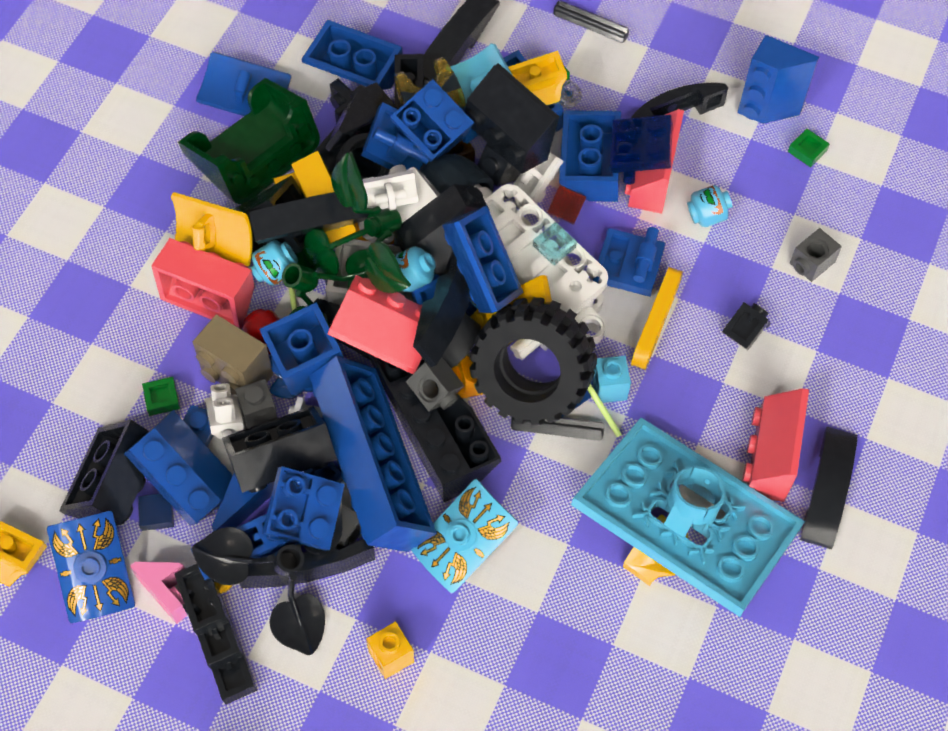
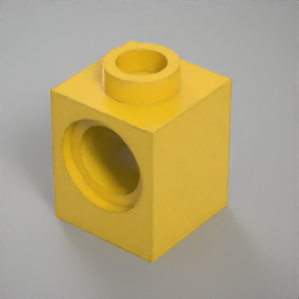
M396 621L366 638L368 652L384 679L414 663L413 648Z

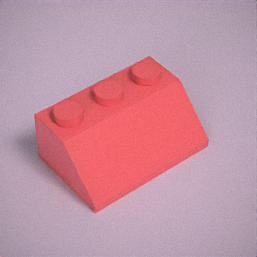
M678 109L647 121L644 133H638L635 149H639L640 153L639 155L633 154L630 171L635 172L634 178L628 177L625 194L630 195L628 207L662 214L684 110Z
M169 238L151 265L160 299L211 320L217 314L242 330L255 287L252 270L242 263H233L225 260L214 252L207 253L202 250H196L188 242H179Z
M356 275L327 334L414 374L423 358L413 347L422 305L406 299L399 292H382L371 283L369 278H362Z
M802 388L765 396L761 407L754 408L751 425L756 426L755 435H750L747 446V453L752 454L751 463L746 462L742 481L748 482L747 485L771 500L784 502L797 477L809 389Z

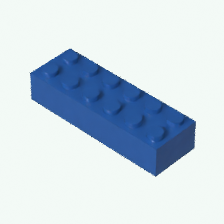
M339 356L334 357L309 375L313 386V395L320 406L322 419L326 423L334 452L341 468L342 479L346 483L351 497V506L356 512L361 526V535L369 546L409 552L437 533L378 372L375 368Z

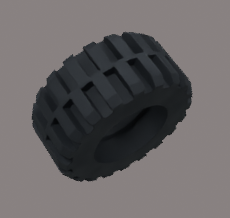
M534 297L530 303H528L526 298L518 299L513 305L507 304L496 314H493L474 340L475 345L470 352V360L473 362L470 366V374L472 378H477L474 386L478 394L484 393L486 396L484 402L490 408L494 405L499 409L498 414L505 419L509 415L515 418V423L523 425L526 420H530L531 425H542L545 419L549 423L560 420L562 414L567 416L575 409L577 404H580L595 374L594 368L597 365V355L592 353L596 347L594 339L591 336L586 337L589 328L584 321L578 323L575 320L577 314L571 309L567 312L560 309L561 303L552 300L549 305L544 304V298ZM519 339H530L542 343L557 358L561 372L560 377L546 383L533 382L522 377L516 372L509 361L508 344Z

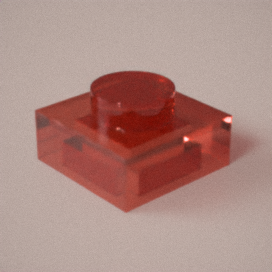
M560 185L547 213L574 225L586 197Z

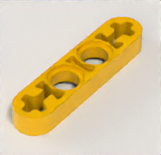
M668 267L633 354L632 366L646 370L679 288L683 271Z

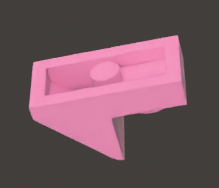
M134 562L130 565L136 578L176 624L187 616L183 608L184 601L182 595L174 587L178 584L175 573L185 569L182 563Z

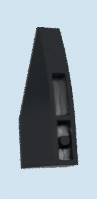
M368 354L406 434L443 502L459 496L474 479L481 482L501 462L500 455L475 412L458 394H456L458 400L447 409L443 410L439 407L428 411L406 383L413 374ZM423 359L421 360L417 370L425 363Z

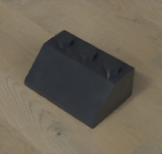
M499 63L494 65L467 98L465 113L474 121L471 129L503 156L509 164L513 165L523 174L548 160L559 116Z
M314 406L222 438L242 493L246 491L253 493L265 489L267 484L275 481L277 470L281 466L302 472L310 468L312 470L322 469L328 466L330 461L337 459L326 423Z
M133 420L99 427L59 512L79 519L112 511L115 524H124L132 514V504L137 493L142 490L146 482L145 476L124 453L149 431Z

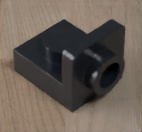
M339 78L330 83V101L336 109L334 111L336 124L344 108L352 99L350 94L353 92Z
M743 302L722 333L748 351L764 328L770 326L771 323L766 318L769 313L755 303L750 307Z

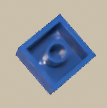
M317 302L259 329L291 396L311 387L312 383L309 375L336 356L344 358L335 338L327 334L330 328Z

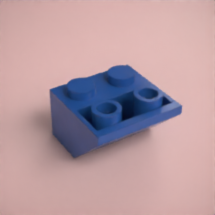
M433 79L389 118L430 162L449 152L469 133L474 124V121Z

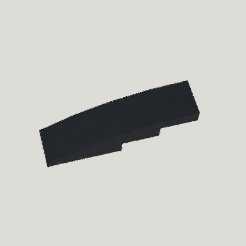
M466 0L423 55L424 79L430 82L433 79L437 83L441 72L444 79L447 74V67L458 64L467 48H473L500 5L499 1Z
M335 192L248 212L255 241L258 244L286 236L290 238L297 237L317 228L325 232L365 221L369 215L354 213L352 206L344 207L339 202Z
M454 252L452 253L449 272L439 276L437 279L434 297L422 304L413 347L430 367L438 364L465 316L471 300L470 289L464 275L457 266Z
M361 539L340 550H337L335 547L330 552L321 555L311 554L306 551L303 553V566L295 572L297 576L295 584L311 582L344 573L376 560L374 547L367 545L366 541ZM272 563L249 564L247 578L239 583L241 588L280 587L288 585L289 578L288 576L278 574L274 570Z
M197 564L175 573L193 631L199 638L207 665L213 672L222 701L227 705L257 691L247 659L216 582L212 579L204 580Z

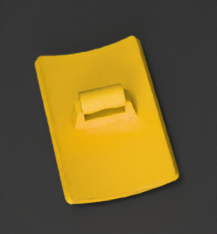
M176 192L172 193L171 199L176 213L175 240L188 242L196 250H202L207 253L214 252L221 258L233 263L239 262L247 267L250 266L253 238L251 224L246 213Z

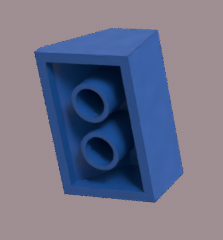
M327 19L302 57V63L364 86L377 82L382 90L391 89L395 83V55L403 54L402 47Z
M765 35L751 59L737 113L762 124L799 116L802 112L819 56Z
M564 110L561 160L564 162L560 166L559 184L588 201L618 202L621 111Z
M487 205L455 217L442 225L445 231V239L452 247L457 259V266L464 275L470 289V297L476 304L479 313L497 312L524 293Z
M174 410L124 453L189 525L197 524L223 500L233 476Z

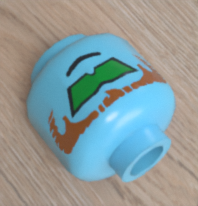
M716 185L692 193L691 201L687 202L694 224L699 223L702 227H709L727 220L729 216L728 209L733 207L728 191L722 192Z
M273 240L252 254L254 265L250 269L259 282L265 281L269 285L274 286L282 281V273L285 267L291 263H297L298 259L287 242L281 243Z
M414 246L394 255L403 275L411 283L410 287L402 291L412 292L432 282L436 264L430 253Z

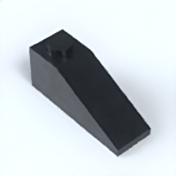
M377 82L366 87L361 85L350 94L352 99L344 108L325 147L329 152L343 146L348 139L356 134L369 133L377 109L382 102L398 109Z

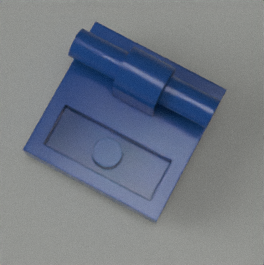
M382 102L375 114L361 156L389 170L396 165H404L407 170L411 167L420 170L422 164H427L429 160L389 119L398 109Z
M649 227L645 237L608 228L598 260L608 273L607 286L651 297L666 242L657 240L659 234L657 228ZM599 277L593 278V281L599 283Z
M283 466L279 467L262 534L267 535V539L273 541L284 539L325 551L330 550L345 484Z

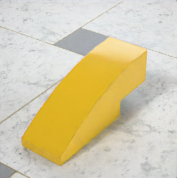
M318 151L291 164L306 198L334 192L330 172ZM351 224L326 231L325 233L329 243H332L357 232L355 225Z

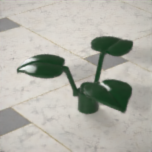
M352 152L346 153L333 169L331 176L332 186L335 195L344 207L352 206L354 213L369 214L364 221V229L332 243H329L324 230L319 228L313 229L305 236V251L318 273L337 275L339 261L333 249L365 234L371 237L374 236L377 239L366 249L369 257L365 260V270L371 283L382 292L396 293L410 287L411 283L403 275L391 249L383 242L386 238L392 236V232L401 228V216L397 209L390 211L389 208L381 210L379 206L367 208V193Z
M304 248L302 252L296 254L298 262L287 265L282 273L284 285L297 290L296 296L302 298L309 306L314 303L306 293L317 287L319 279L348 281L349 289L356 275L362 278H369L365 270V260L369 256L366 253V249L356 251L346 261L345 268L348 275H332L316 272L313 262L309 259ZM299 306L295 308L290 314L295 313L305 308L306 306ZM322 312V314H323V316H324V318H325V320H326V322H327V324H328V326H329L328 317H327V315H326L324 312Z

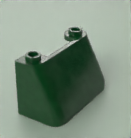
M267 78L254 85L248 94L247 100L251 112L212 141H209L207 136L199 131H193L178 141L183 154L228 199L237 204H243L266 189L274 182L273 178L280 177L292 169V163L314 152L320 141L319 131L307 100Z

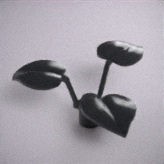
M342 501L330 550L325 551L303 545L309 553L315 555L325 554L333 550L339 543L343 529ZM226 527L212 532L193 545L192 553L199 568L210 579L223 585H236L243 582L248 576V564L272 563L274 570L278 574L288 576L289 602H281L272 610L269 619L271 632L278 642L288 648L305 655H312L316 651L322 640L325 627V614L322 604L312 594H303L296 599L294 597L295 580L297 578L295 572L304 563V554L301 550L302 544L286 545L278 550L274 556L249 558L253 551L251 539L240 529Z

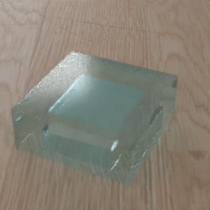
M556 222L533 240V247L554 266L573 251L577 245V241Z

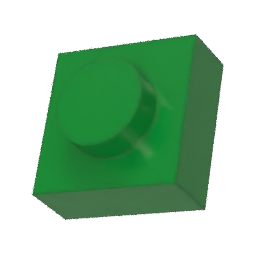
M806 129L790 144L788 153L811 168L825 154L830 144L809 129Z
M173 377L142 383L149 416L180 409Z

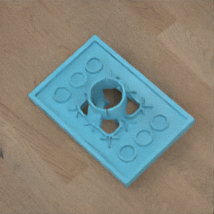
M640 418L574 496L571 503L573 507L739 617L805 523L804 520L749 487L741 480L643 418ZM679 485L686 486L714 504V506L706 509L705 507H697L688 503L681 496ZM659 507L669 513L664 523L651 514L654 508ZM719 510H723L726 514L724 518L716 519ZM690 527L706 537L707 541L703 545H697L686 538Z

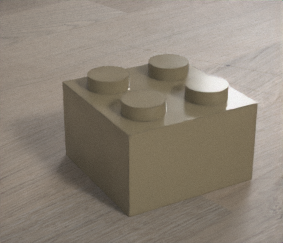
M217 314L192 341L196 351V358L201 367V374L212 383L216 381L221 384L229 383L231 395L236 394V388L263 379L268 382L273 376L267 345Z

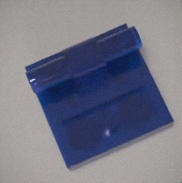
M660 115L613 120L610 160L612 173L624 172L623 182L631 185L635 183L636 171L671 168L672 116Z

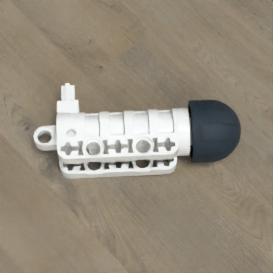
M444 154L420 167L419 171L426 176L440 194L453 184L477 187L482 192L483 198L490 209V214L520 285L540 275L547 276L551 299L561 303L560 309L567 312L569 309L577 314L575 320L578 323L584 321L585 324L594 323L599 327L600 332L591 336L595 344L603 339L606 325L598 313L602 309L603 291L606 289L608 281L606 269L524 191L516 185L506 184L493 193V180L473 161L457 154ZM506 196L509 199L515 197V204L512 201L505 203L504 197ZM534 214L539 221L531 225V222L524 215ZM546 235L550 238L556 236V243L552 240L549 241L546 238ZM576 254L580 257L581 262L573 265L566 255ZM589 276L591 278H595L598 276L599 284L595 281L590 280ZM519 339L510 346L514 356L521 360L539 346L544 351L549 348L540 342L530 339Z

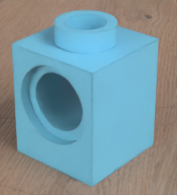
M626 356L597 358L592 381L594 390L602 403L627 400L631 380Z

